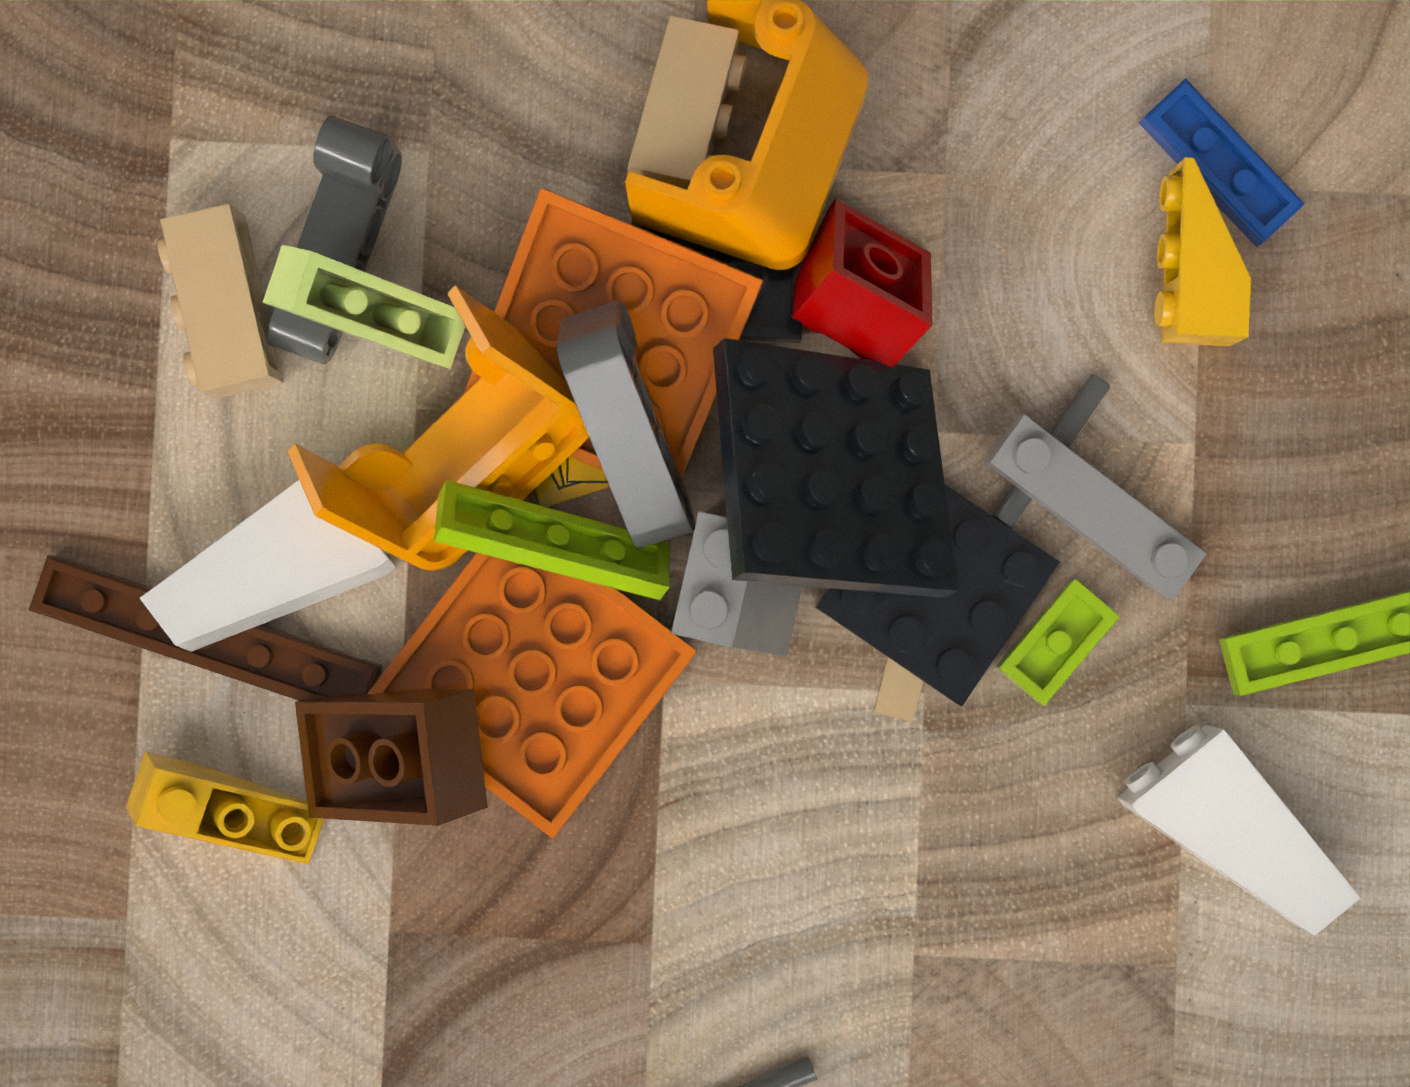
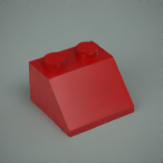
M836 198L829 206L794 281L792 318L801 322L809 331L823 334L849 348L853 354L861 359L881 362L893 368L933 325L931 253Z

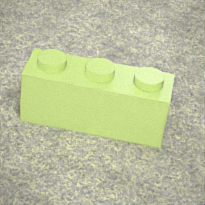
M287 245L281 246L262 302L448 369L452 367L465 329V324L453 306L313 251Z

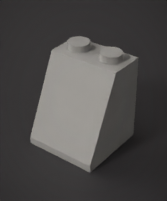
M699 511L671 634L737 649L787 657L802 586L732 580L727 518Z

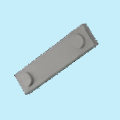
M1018 415L984 461L986 465L1163 599L1171 601L1175 599L1207 554L1026 415Z

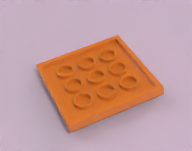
M540 188L494 313L513 325L567 384L557 352V339L561 319L620 299L625 305L633 325L637 342V366L683 480L717 397L713 347L723 338L741 339L764 279L554 191ZM473 371L464 394L481 378ZM590 437L569 456L603 470Z
M476 553L367 694L421 689H474L485 787L553 839L694 657L697 650L679 636L671 634L670 629L618 589Z

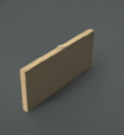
M887 657L873 712L913 722L923 681Z

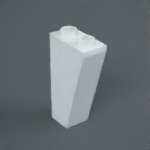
M298 480L140 597V599L175 646L192 652L387 576L397 567L386 555L388 552L316 517L300 480Z
M1195 725L1187 729L1171 743L1170 747L1173 749L1171 754L1157 765L1149 762L1138 768L1125 781L1128 789L1117 797L1125 808L1286 920L1314 936L1361 899L1224 729L1205 725L1203 728Z

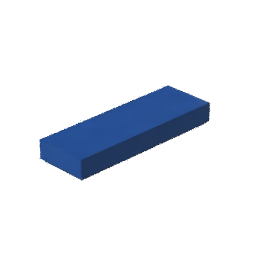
M1186 78L1139 122L1146 132L1177 164L1185 157L1195 159L1216 205L1256 247L1264 243L1305 204Z

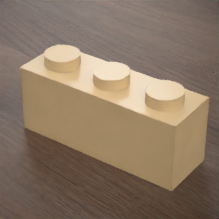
M670 16L629 160L628 172L631 171L687 190L699 164L707 158L715 156L713 153L717 140L727 142L734 112V106L727 105L730 90L740 92L747 62V56L737 55L739 30Z
M228 203L160 219L164 238L158 240V252L165 271L173 275L177 295L171 296V309L177 326L180 330H185L190 352L184 353L183 360L187 377L192 386H198L199 392L218 399L284 383L276 347L270 346L267 342L270 321L266 304L262 303L264 295L246 217Z

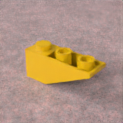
M1185 157L1169 172V176L1165 175L1160 186V210L1167 211L1166 233L1161 234L1157 246V266L1159 269H1164V291H1159L1154 307V321L1156 326L1162 327L1161 343L1232 346L1249 338L1251 277L1195 159Z
M145 751L126 804V809L134 825L137 827L307 865L310 863L324 819L309 818L306 800L204 765Z

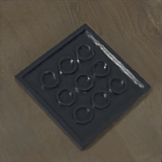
M723 338L713 347L732 580L945 598L957 592L958 584L930 370L897 364L891 368L877 361Z

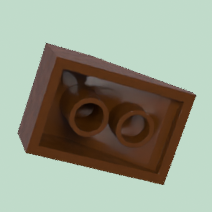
M421 689L306 699L295 702L309 818L439 826L488 808L474 689Z

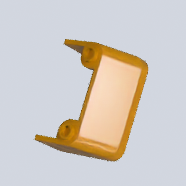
M707 0L708 24L739 30L738 42L762 49L775 57L790 61L751 162L731 155L709 157L696 168L687 190L629 171L625 180L632 223L775 270L789 269L798 265L807 255L867 95L868 72L862 61L800 0Z
M456 285L447 295L471 335L465 348L466 360L472 371L481 377L403 453L386 444H368L352 452L337 466L296 443L287 451L316 517L418 568L429 571L446 568L457 562L469 551L434 542L438 495L446 480L523 500L589 437L566 382L513 325Z

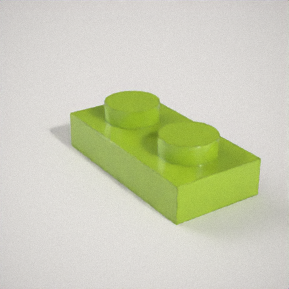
M1069 579L996 665V668L1039 705L1045 706L1120 616L1077 579Z

